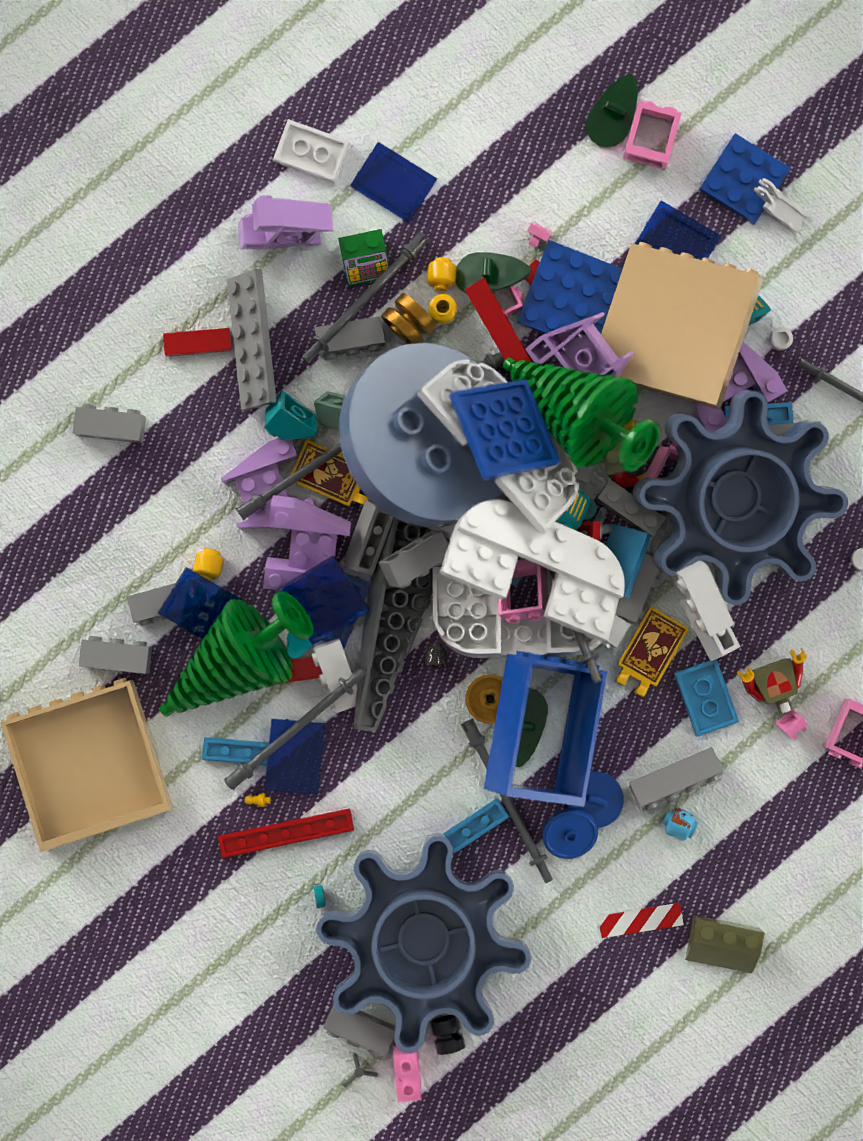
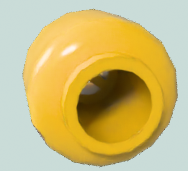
M435 258L428 265V285L433 287L436 292H446L447 289L452 288L456 282L457 268L455 264L448 258Z
M447 294L436 295L429 303V315L436 324L447 325L457 315V304Z
M204 548L203 551H199L196 554L192 571L198 575V580L211 583L212 579H218L221 576L224 558L220 556L221 553L219 551Z

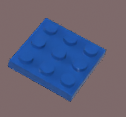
M735 133L702 183L699 191L755 225L764 211L763 206L766 203L754 192L755 187H762L759 184V180L765 178L771 181L776 189H778L791 168Z

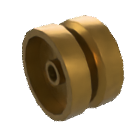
M402 293L395 300V306L398 311L388 307L381 315V318L393 333L406 344L423 343L424 339L420 332L431 335L438 327L433 318L405 293Z
M494 674L482 675L469 685L465 695L466 706L469 713L477 721L485 724L495 723L503 681L502 677ZM487 695L494 696L493 703L486 702L485 698Z

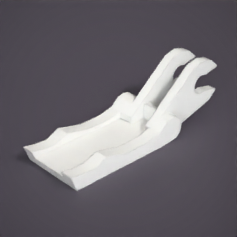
M765 178L763 180L760 179L759 184L762 187H755L754 192L766 202L763 209L792 231L798 233L803 221L810 214L783 195L771 181Z

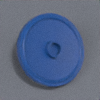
M592 771L589 776L584 807L568 805L569 809L586 811L594 818L597 827L601 828L611 824L618 818L623 808L624 796L619 783L613 777L603 772Z
M565 809L555 813L547 820L542 830V840L547 851L562 859H572L584 855L594 846L598 838V827L594 818L586 811L580 809Z

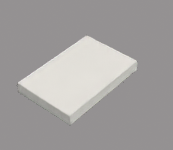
M288 119L273 162L336 184L350 146V141Z

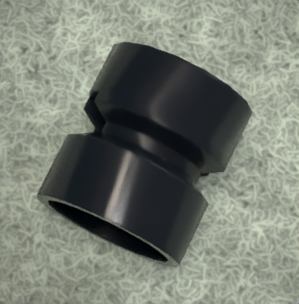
M445 1015L430 1021L432 1035L437 1037L434 1043L438 1055L452 1054L466 1047L463 1034L459 1033L461 1029L460 1021L455 1015Z

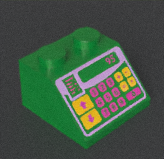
M382 229L338 238L348 287L375 282L389 267Z

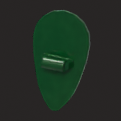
M627 74L615 81L603 93L590 111L586 121V131L591 141L598 146L606 148L615 147L622 143L628 135L638 98V86L634 75Z
M476 252L468 254L456 266L455 283L461 291L466 293L464 289L485 278L492 292L521 282L529 276L531 269L526 263L515 257L489 252Z
M529 688L516 767L523 766L535 752L547 720L548 704L544 696L532 688Z

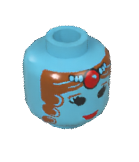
M677 807L671 813L667 811L662 824L666 825L665 833L667 835L685 841L687 838H692L698 822L695 821L694 814Z

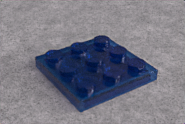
M334 556L329 557L276 589V593L285 591L292 595L309 615L314 629L313 635L308 638L312 645L370 612L368 605Z

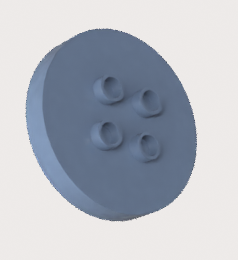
M414 343L396 347L379 356L353 381L344 398L339 420V435L343 456L353 479L376 506L389 515L409 524L424 527H444L457 524L459 519L474 506L485 501L496 500L503 491L494 482L497 478L483 480L468 442L462 446L416 394L423 386L455 361L469 360L470 363L478 365L477 362L461 352L431 343Z

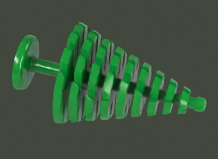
M507 358L504 361L503 368L511 373L510 376L513 382L527 379L548 430L553 434L558 444L561 445L576 467L583 468L586 466V468L596 465L619 442L622 445L619 450L618 462L622 469L629 472L641 467L653 453L660 436V428L656 422L648 419L638 423L631 431L625 428L633 419L636 410L633 406L638 400V393H636L638 390L636 384H632V380L588 371H578L577 369L554 367V365L549 364L543 366L540 363H530L526 360H519L517 362L512 358Z
M279 591L272 599L273 610L277 619L269 623L265 617L262 619L258 610L250 604L247 607L245 601L239 599L228 601L222 613L219 614L216 622L204 637L201 645L195 651L194 656L188 662V667L183 670L180 675L181 678H179L174 687V691L172 689L167 695L168 702L160 706L162 715L168 717L174 711L182 713L188 709L199 708L200 705L206 706L212 702L223 701L227 698L230 699L291 680L293 675L290 670L293 669L291 658L287 654L286 646L279 634L286 629L294 637L301 640L308 639L313 635V624L303 606L289 593Z

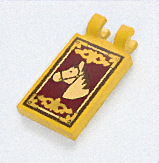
M306 439L291 474L329 449ZM341 454L336 455L295 483L348 507L351 506L352 501L364 506L365 500L370 501L367 496L359 494L361 489L353 479L344 456Z
M650 606L617 662V665L622 667L615 682L623 686L629 676L634 677L640 681L634 693L644 697L650 684L657 687L689 628Z

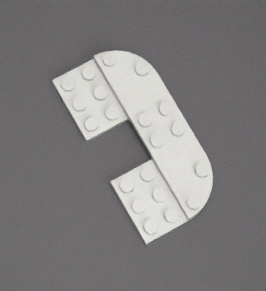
M459 360L448 365L416 394L464 446L468 441L449 395L454 391L508 382L496 370L482 362L477 365L470 363L469 360ZM549 430L548 432L561 460L559 464L498 477L494 481L540 533L547 530L574 502L579 489V484L576 483L575 474L578 472L577 467L572 463L567 453L564 452Z
M503 500L482 502L474 506L459 519L450 539L440 572L441 575L503 600L507 597L518 556L556 572L544 618L599 641H608L618 601L624 595L625 583L620 563L607 546L592 537L555 521L547 530L540 533L515 504Z
M433 567L434 623L443 642L455 652L473 658L507 657V654L516 655L517 651L550 657L577 656L582 654L573 629L544 618V616L540 620L522 619L518 623H507L498 615V598L441 575L442 567ZM547 568L549 599L553 585V579L549 569ZM585 635L590 650H593L602 643V641Z

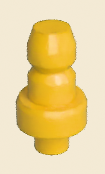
M260 793L258 796H246L245 803L265 807L266 804L271 803V797H266L265 793Z

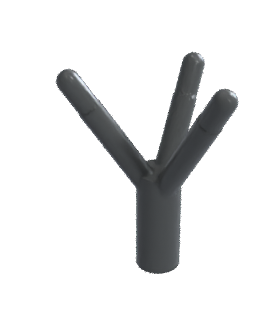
M354 1053L355 1073L343 1086L347 1087L357 1077H362L363 1075L377 1077L378 1073L363 1070L360 1067L357 1054Z

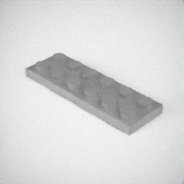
M253 269L227 279L241 410H252L277 402L263 275L261 269Z

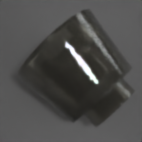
M441 643L429 644V647L425 650L423 667H448L446 648H443Z

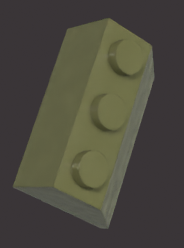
M693 915L685 960L752 973L761 955L765 932L757 927Z

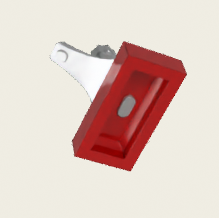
M601 507L593 521L582 522L576 531L600 541L602 534H609L613 530L611 524H603L607 509Z

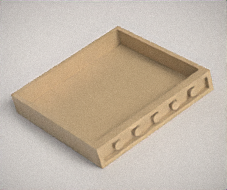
M639 242V245L631 243L601 333L618 358L631 351L634 352L620 377L632 380V384H636V387L720 410L763 282L761 276L753 269L746 268L743 271L736 269V266L729 263H724L722 266L715 264V261L708 258L698 260L688 253L678 255L667 248L660 247L657 250L647 243Z
M126 678L113 681L114 686L108 688L105 687V684L92 688L93 693L84 695L83 691L70 695L71 700L63 702L62 698L49 702V707L42 709L41 705L27 709V714L20 716L19 712L6 716V721L0 722L40 852L173 809L134 680L127 681Z

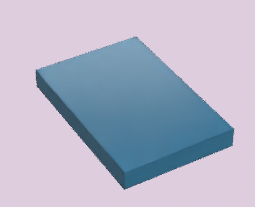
M613 524V530L610 532L605 546L612 551L620 563L625 583L623 597L629 599L652 535Z
M717 659L673 673L696 737L739 722Z

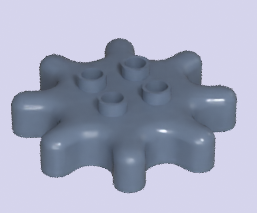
M740 390L735 393L730 402L728 420L722 428L716 431L708 432L696 418L679 413L669 417L665 423V434L678 451L677 465L672 473L666 477H646L640 479L633 489V497L637 503L647 509L667 511L672 520L673 528L670 536L655 551L654 562L656 566L668 575L677 576L676 572L700 560L711 562L715 570L714 581L723 600L731 605H741L747 601L751 593L754 573L757 569L767 564H775L784 575L801 582L810 579L815 573L816 562L803 544V534L806 527L815 519L838 518L846 512L848 507V498L845 493L832 487L818 486L814 484L810 476L809 467L812 459L827 445L829 439L826 427L817 422L804 420L796 423L786 433L775 435L767 425L768 403L765 396L750 390Z
M434 833L426 838L420 862L415 868L407 871L392 869L377 851L365 850L361 852L355 860L354 873L365 889L366 899L364 903L353 912L327 911L320 917L316 927L317 936L323 943L346 948L352 954L355 962V970L336 987L333 996L335 1009L341 1014L352 1015L370 1003L386 1005L394 1012L396 1017L394 1034L396 1046L406 1053H413L422 1047L428 1022L440 1014L455 1015L471 1034L476 1036L487 1034L493 1027L494 1016L491 1006L481 992L485 980L495 972L522 973L531 963V954L526 943L516 938L500 935L492 925L494 912L513 895L514 884L510 875L502 870H493L475 882L461 880L451 869L452 843L442 833Z

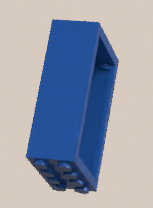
M517 651L516 655L507 654L484 789L509 797L584 807L607 671L599 670L602 680L594 683L587 665H581L578 661ZM532 668L574 675L554 790L512 784Z

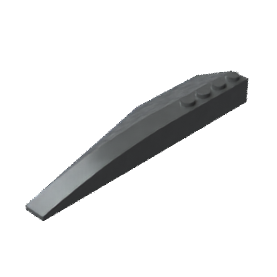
M394 517L378 562L430 532L431 529L409 524ZM377 562L369 589L359 669L363 668L367 675L357 683L354 729L370 732L377 731L387 707V699L395 688L394 683L397 675L403 669L405 656L411 650L423 621V613L425 609H428L431 602L429 599L433 592V567L429 569L427 575L420 578L416 577L411 580L412 583L409 586L400 589L399 587L389 586L379 563Z

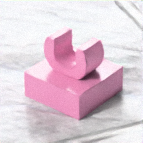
M532 222L527 230L533 234L528 244L536 248L541 240L547 242L553 232Z
M792 709L775 724L789 738L796 740L795 734L800 730L805 732L807 722Z

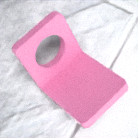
M514 286L507 287L516 304L504 311L507 317L521 311L523 308L521 302L523 299L522 293L518 287L514 288Z

